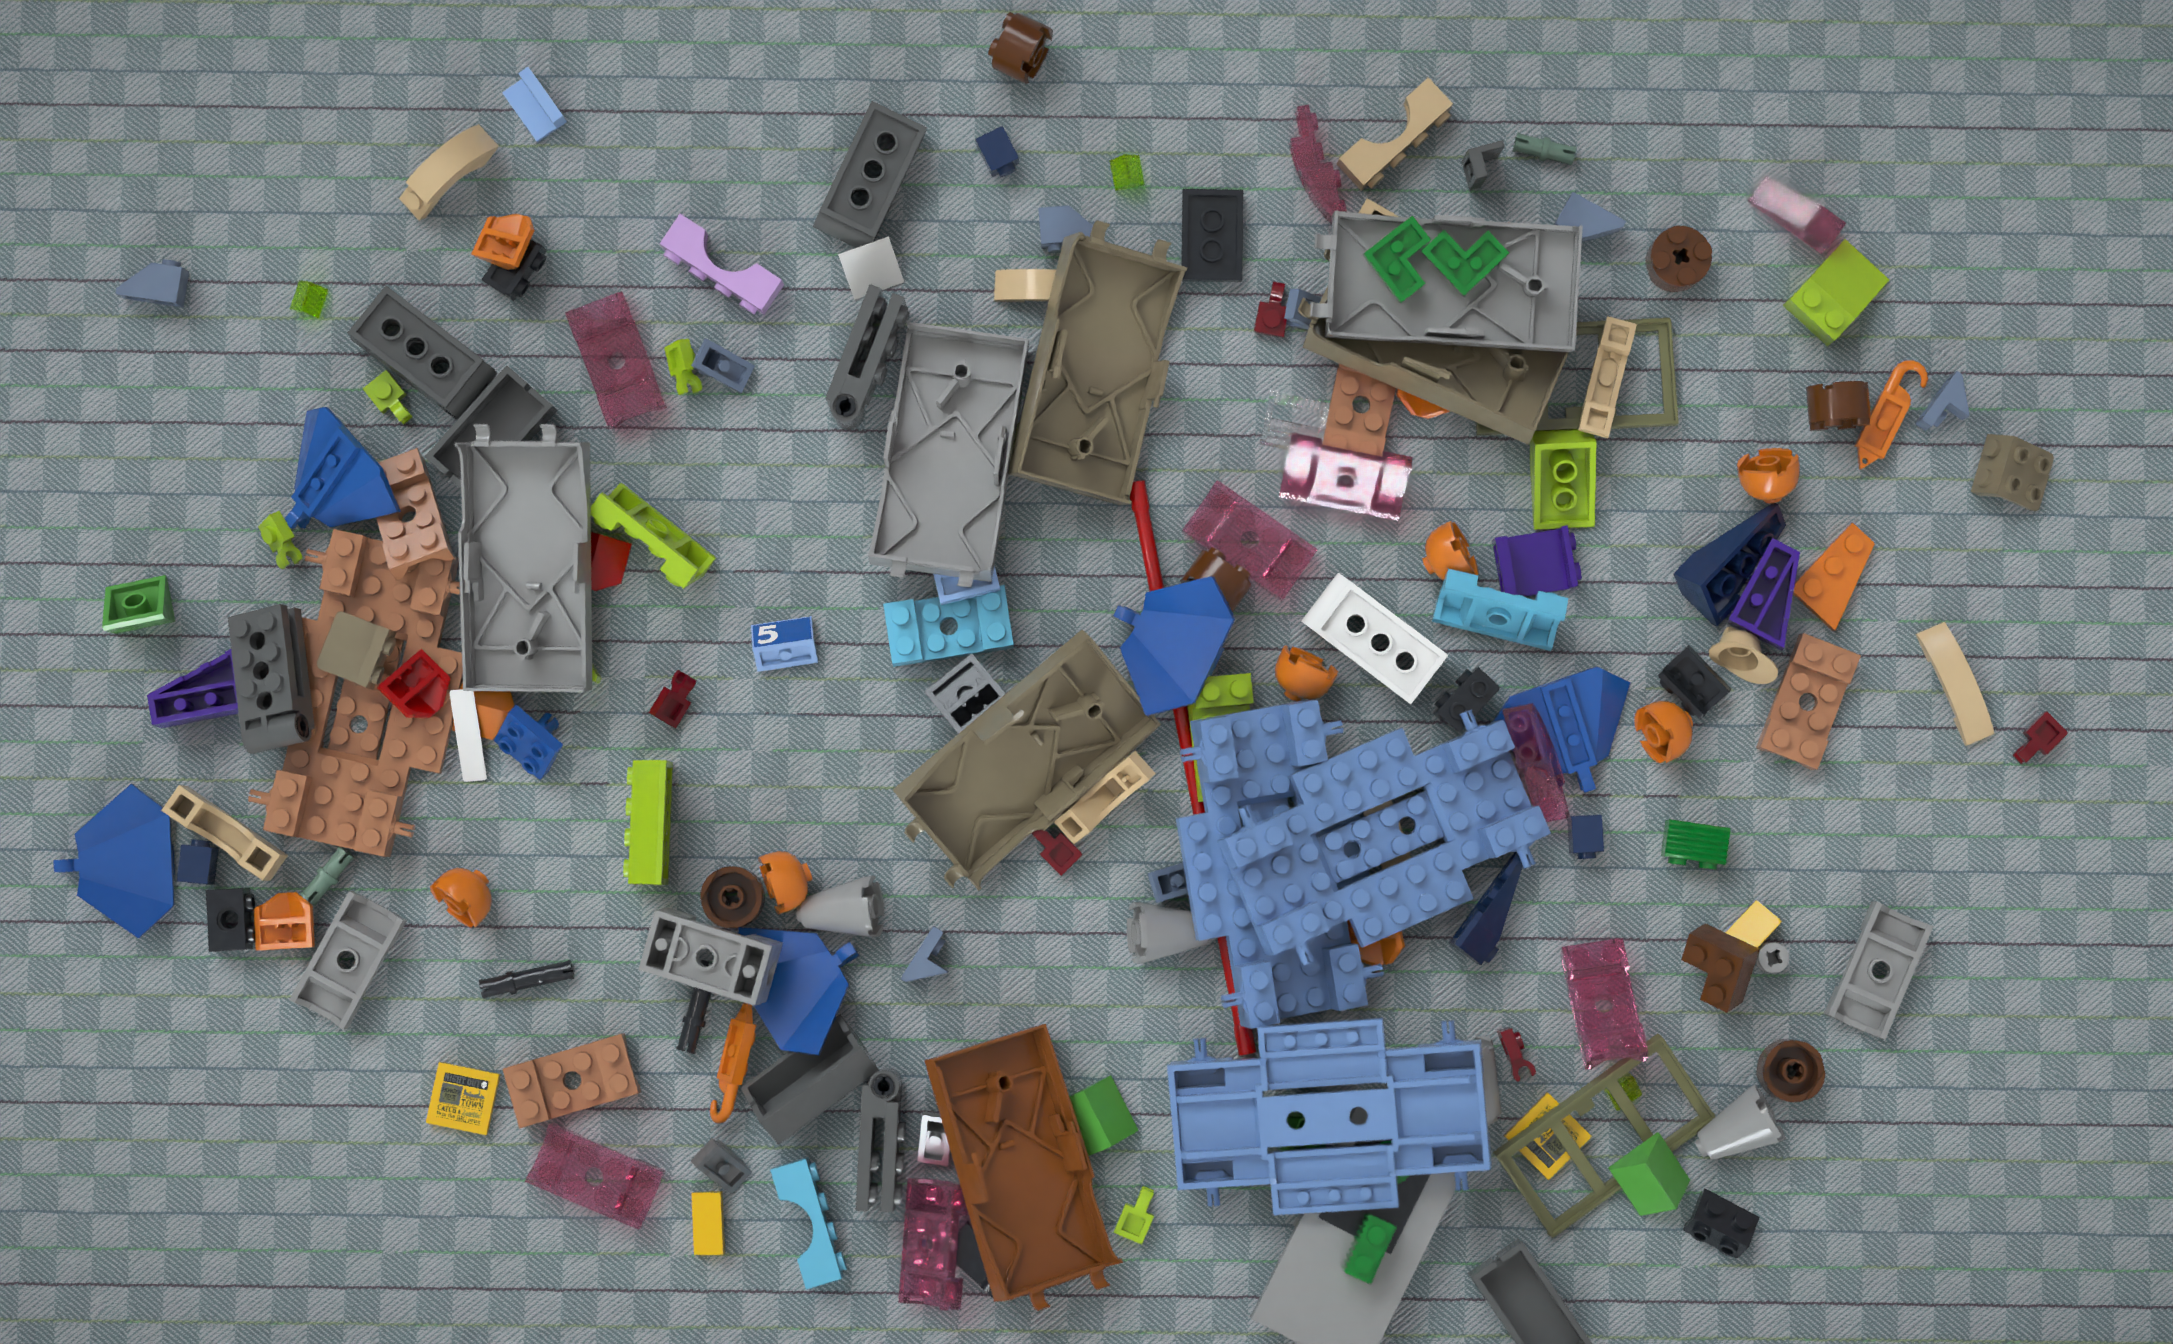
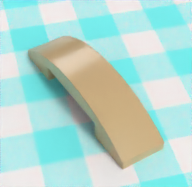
M995 270L994 301L1049 302L1056 270Z
M1607 316L1591 371L1578 431L1604 438L1609 437L1616 410L1615 406L1637 324Z
M1942 622L1917 633L1916 637L1928 662L1931 661L1955 714L1953 719L1965 746L1995 734L1976 679L1946 623Z

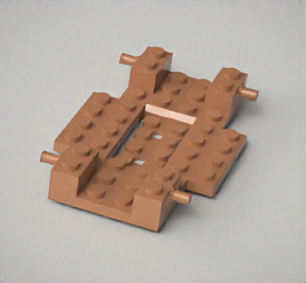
M333 529L330 545L326 552L308 548L306 554L318 557L305 555L306 562L322 564L323 568L319 589L323 590L324 594L318 620L302 617L315 729H312L309 741L288 746L283 769L276 771L274 784L269 793L251 789L249 794L260 796L261 799L249 796L248 801L266 805L267 814L263 827L265 831L300 837L382 857H391L396 834L412 838L414 832L405 831L402 828L415 830V825L399 822L411 767L441 774L452 730L453 713L450 691L459 690L463 681L462 652L439 648L451 594L460 595V589H458L460 588V582L455 581L459 558L454 556L455 559L451 561L430 558L409 566L404 577L396 581L388 568L382 547L383 541ZM338 612L348 613L396 632L394 637L396 644L391 655L385 659L383 664L385 670L379 684L398 669L404 640L407 643L401 665L422 649L451 677L444 705L431 718H407L392 704L379 760H377L390 701L377 689L378 685L376 684L372 690L344 679L340 699L337 702L333 728L330 732L328 749L323 748V740L338 676L317 667V660ZM356 716H363L368 722L367 729L362 733H355L351 728V721Z

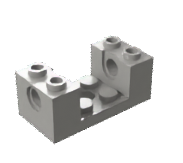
M669 907L655 910L638 970L753 1006L767 1002L783 942L757 934L740 935L695 921L697 916ZM702 949H709L714 955V961L710 966H704L699 960V954Z

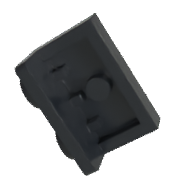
M530 240L518 268L506 270L491 264L482 281L514 301L517 296L522 297L530 285L528 279L533 271L538 272L547 259V256H545L547 250L541 244Z
M1690 645L1685 647L1658 674L1662 687L1670 694L1675 693L1682 701L1681 705L1684 710L1691 716L1696 715L1699 719H1702L1731 690L1727 683Z
M1479 667L1475 668L1472 672L1466 669L1455 681L1459 685L1452 694L1446 691L1434 704L1438 709L1433 714L1441 722L1446 721L1457 732L1462 731L1465 727L1459 714L1472 709L1475 717L1500 689L1499 685Z
M1704 1189L1700 1193L1693 1214L1685 1223L1683 1231L1689 1233L1695 1240L1706 1242L1717 1248L1726 1256L1738 1258L1749 1248L1760 1217Z

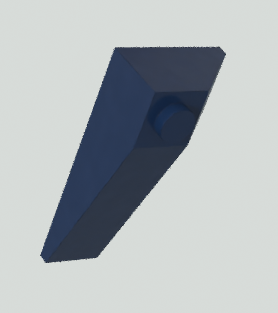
M1771 503L1697 550L1673 574L1681 594L1712 625L1717 627L1734 610L1741 597L1738 595L1747 580L1750 581L1756 564L1761 556L1764 555L1772 538L1777 540L1785 528L1786 523L1779 504Z
M1517 852L1512 854L1448 942L1478 965H1482L1484 961L1490 963L1499 950L1496 944L1500 940L1523 867Z

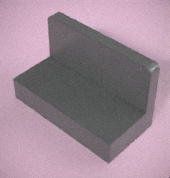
M1503 140L1467 150L1461 163L1469 191L1482 187L1488 176L1484 162L1499 157L1505 147Z

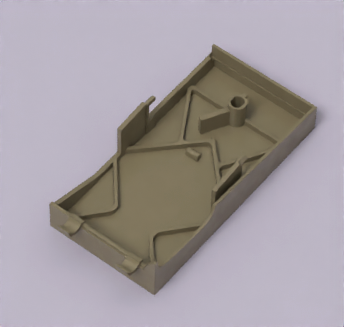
M1096 220L1090 237L1085 236L1082 232H1078L1063 239L1008 474L1116 505H1129L1132 502L1129 501L1151 404L1154 401L1153 407L1159 408L1160 399L1164 392L1170 361H1158L1165 330L1187 267L1166 261L1167 250L1171 242L1158 239L1154 245L1152 255L1106 242L1104 237L1110 224Z
M1326 249L1324 257L1328 261H1330V250ZM1328 286L1320 303H1327ZM1305 298L1302 299L1298 308V312L1302 316L1311 320L1303 348L1528 445L1569 352L1325 338L1326 318L1311 317V304Z
M1082 629L893 789L902 803L915 816V819L906 826L904 832L914 843L916 836L920 832L926 831L954 864L944 875L946 882L954 888L955 882L964 876L979 891L982 889L980 885L983 877L1021 841L1037 830L1045 831L1161 724L1154 715L1145 716L1139 696L1094 640Z

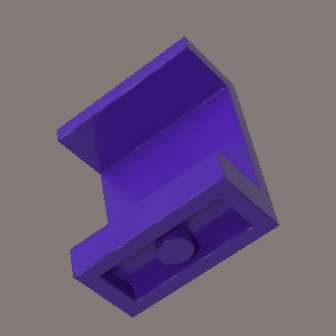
M1568 525L1561 526L1555 530L1513 537L1501 536L1495 537L1492 540L1501 592L1525 597L1537 595L1538 591L1548 593L1573 589L1578 586V580L1582 579L1579 562L1574 563L1572 550H1576L1575 536L1573 532H1569Z

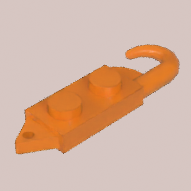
M1906 360L1899 363L1893 369L1871 411L1870 425L1863 427L1854 445L1858 450L1860 470L1878 458L1883 459L1911 405L1910 395L1904 388L1899 386L1904 374L1909 370H1915L1921 377L1920 386L1922 388L1926 387L1928 373L1919 362Z
M743 1003L735 1019L731 1018L717 1073L719 1088L724 1093V1098L719 1113L717 1112V1101L712 1100L710 1116L715 1123L719 1124L727 1121L731 1116L739 1085H742L743 1078L748 1071L747 1061L750 1049L755 1042L756 1025L753 1024L752 1005Z

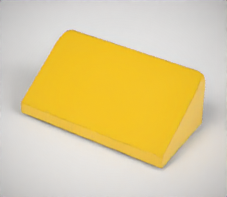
M1755 900L1725 933L1758 948L1782 921L1759 901Z
M723 1191L692 1192L694 1255H724Z

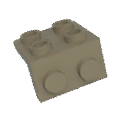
M1987 434L1971 492L1979 496L2001 497L2030 511H2038L2054 456L2052 453L2016 436Z
M338 612L317 660V667L373 690L375 684L378 685L383 677L385 670L383 664L386 657L391 655L395 647L396 639L394 637L396 632L348 613Z

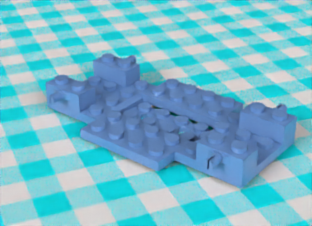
M1303 700L1190 721L1194 747L1180 749V755L1192 753V755L1181 756L1182 762L1197 761L1205 813L1176 818L1196 940L1201 941L1226 936L1235 993L1221 995V1000L1225 1001L1221 1002L1223 1008L1237 1005L1240 1025L1253 1029L1260 1026L1278 1024L1280 1019L1329 1009L1342 1011L1367 1006L1366 979L1383 977L1384 972L1378 971L1383 970L1381 964L1368 967L1363 966L1358 944L1350 942L1347 921L1329 928L1330 931L1316 936L1308 943L1310 952L1315 960L1312 963L1302 966L1296 949H1287L1275 955H1265L1218 843L1219 839L1240 831L1241 823L1242 828L1245 827L1242 818L1240 823L1238 807L1241 808L1250 804L1255 820L1263 821L1289 810L1288 797L1292 798L1294 806L1300 805L1301 803L1289 775L1317 763L1328 761L1325 746L1326 736L1343 733V728L1331 729L1343 726L1341 720L1324 723L1320 716L1318 700ZM1357 814L1316 832L1315 835L1319 837L1360 819V815ZM1350 840L1346 842L1343 850L1348 858L1353 859L1358 856L1360 848L1355 841ZM1369 870L1336 883L1337 888L1345 887L1368 877Z
M1472 709L1459 714L1467 730L1461 736L1416 755L1412 752L1403 728H1399L1331 757L1326 762L1317 763L1289 775L1301 803L1300 805L1263 821L1255 820L1250 804L1237 809L1245 827L1240 831L1219 839L1218 843L1265 955H1275L1287 949H1296L1302 966L1312 963L1315 960L1310 952L1308 943L1316 936L1330 931L1329 928L1347 920L1351 923L1360 947L1368 946L1474 899L1462 870L1489 858H1497L1508 852L1518 853L1523 868L1536 864L1529 846L1536 840L1551 834L1540 806H1531L1509 753L1515 746L1504 720L1478 726ZM1422 787L1423 789L1421 793L1319 837L1315 835L1320 830ZM1403 817L1411 818L1415 825L1413 832L1408 835L1403 834L1399 830V821ZM1443 837L1445 841L1439 846L1338 889L1336 886L1338 882L1349 879L1354 875L1404 855ZM1350 840L1355 841L1360 848L1358 856L1353 859L1348 858L1343 850L1346 842Z
M1383 1018L1260 1026L1257 1028L1260 1058L1233 1060V1057L1214 1058L1207 1056L1206 1038L1193 1039L1195 1057L1184 1061H1172L1167 1065L1178 1190L1206 1188L1207 1206L1221 1205L1219 1187L1271 1184L1273 1215L1398 1208L1397 1176L1454 1172L1455 1190L1461 1191V1178L1463 1190H1468L1467 1171L1491 1170L1492 1166L1490 1135L1487 1128L1481 1040L1463 1041L1455 1039L1454 1020L1448 1021L1449 1033L1447 1020L1441 1021L1443 1040L1436 1043L1419 1044L1417 1047L1386 1049ZM1378 1082L1387 1083L1388 1088L1383 1089L1372 1088L1368 1090L1265 1097L1263 1092L1276 1089ZM1362 1107L1367 1111L1368 1119L1364 1124L1358 1125L1351 1121L1350 1111L1353 1108ZM1293 1111H1299L1305 1117V1124L1299 1129H1294L1288 1124L1287 1117ZM1392 1139V1143L1279 1151L1268 1150V1147Z

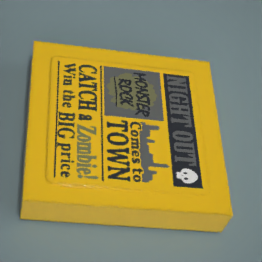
M439 1062L426 1123L488 1135L501 1074Z
M1546 1092L1504 1137L1509 1141L1559 1105V1103ZM1570 1114L1561 1120L1579 1148L1592 1137ZM1551 1128L1519 1150L1547 1180H1550L1570 1159V1156Z

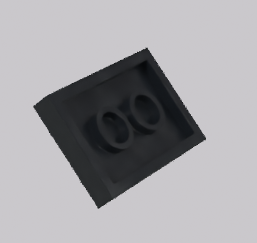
M1182 189L1181 266L1187 267L1182 281L1242 282L1243 190Z

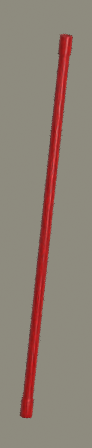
M1136 481L1132 485L1130 501H1132L1131 507L1135 515L1150 592L1164 588L1149 512L1150 504L1145 481ZM1188 706L1173 709L1180 749L1192 748ZM1194 760L1185 761L1183 766L1193 815L1205 813L1204 803L1198 802ZM1226 936L1217 937L1228 994L1235 993ZM1237 1005L1231 1006L1238 1055L1256 1053L1252 1029L1240 1025Z

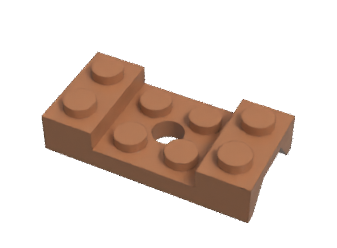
M1338 363L1318 459L1338 460L1378 471L1382 460L1396 388ZM1357 397L1367 399L1369 410L1365 413H1357L1352 406L1353 400Z
M418 448L378 462L385 472L401 511L376 518L383 540L382 547L388 568L396 581L404 577L409 566L430 558L446 561L455 559L425 459ZM416 512L413 520L402 522V518L406 513Z
M1799 634L1756 748L1800 763L1810 770H1818L1828 744L1827 737L1846 687L1851 683L1861 655L1808 634ZM1804 693L1812 695L1815 700V705L1810 711L1803 710L1799 705V699Z
M625 1033L503 1068L519 1128L641 1093L628 1055ZM570 1071L577 1072L581 1077V1084L577 1089H570L565 1084V1076Z

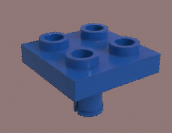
M515 705L508 712L494 741L504 753L516 759L526 772L541 780L549 772L563 746L551 734L559 727V722L555 717L548 722L552 717L550 713H544L536 722L518 705Z

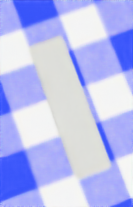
M463 689L451 690L450 700L463 781L486 780L487 775L474 691H463Z

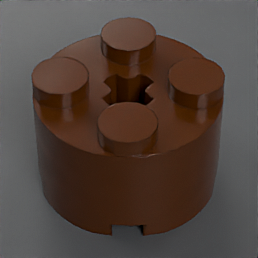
M1009 12L1003 21L1002 29L1004 30L1000 38H995L991 43L988 55L993 57V69L1028 84V77L1034 79L1044 63L1049 51L1044 45L1046 38L1052 41L1053 29L1023 14Z
M1677 225L1663 231L1650 245L1646 253V267L1650 280L1657 287L1667 292H1680L1694 287L1707 274L1711 266V245L1699 231L1691 227ZM1677 254L1682 256V262L1679 265L1674 262Z
M1843 381L1833 382L1831 385H1826L1825 388H1823V384L1806 387L1810 431H1824L1830 427H1837L1838 430L1856 429V426L1870 425L1871 413L1868 382Z
M1210 547L1208 551L1202 550L1180 580L1181 584L1214 576L1229 607L1234 612L1252 587L1248 580L1251 574L1238 564L1235 567L1225 561L1226 556L1214 547Z
M736 866L723 867L711 873L704 881L700 892L702 908L707 918L718 926L724 928L744 927L756 920L762 912L765 903V889L760 879L750 870ZM736 889L738 890L737 896L740 898L739 903L733 902L730 906L726 893L734 892Z
M1779 1039L1769 1044L1761 1053L1757 1063L1756 1076L1763 1089L1774 1098L1787 1102H1801L1814 1097L1820 1091L1825 1081V1070L1821 1054L1812 1045L1794 1039ZM1788 1065L1793 1066V1070L1796 1071L1795 1076L1788 1075L1786 1070Z

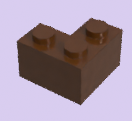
M1705 923L1689 933L1681 960L1708 973L1700 1000L1728 1013L1743 1002L1760 949Z

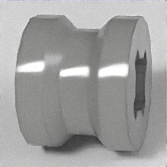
M1766 942L1758 947L1760 950L1755 963L1761 971L1779 973L1787 967L1789 953L1782 944Z

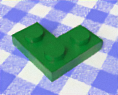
M1413 215L1362 254L1399 303H1402L1426 284L1407 260V258L1431 241Z
M1445 230L1421 251L1463 296L1473 289L1509 254V251L1489 230L1466 252Z

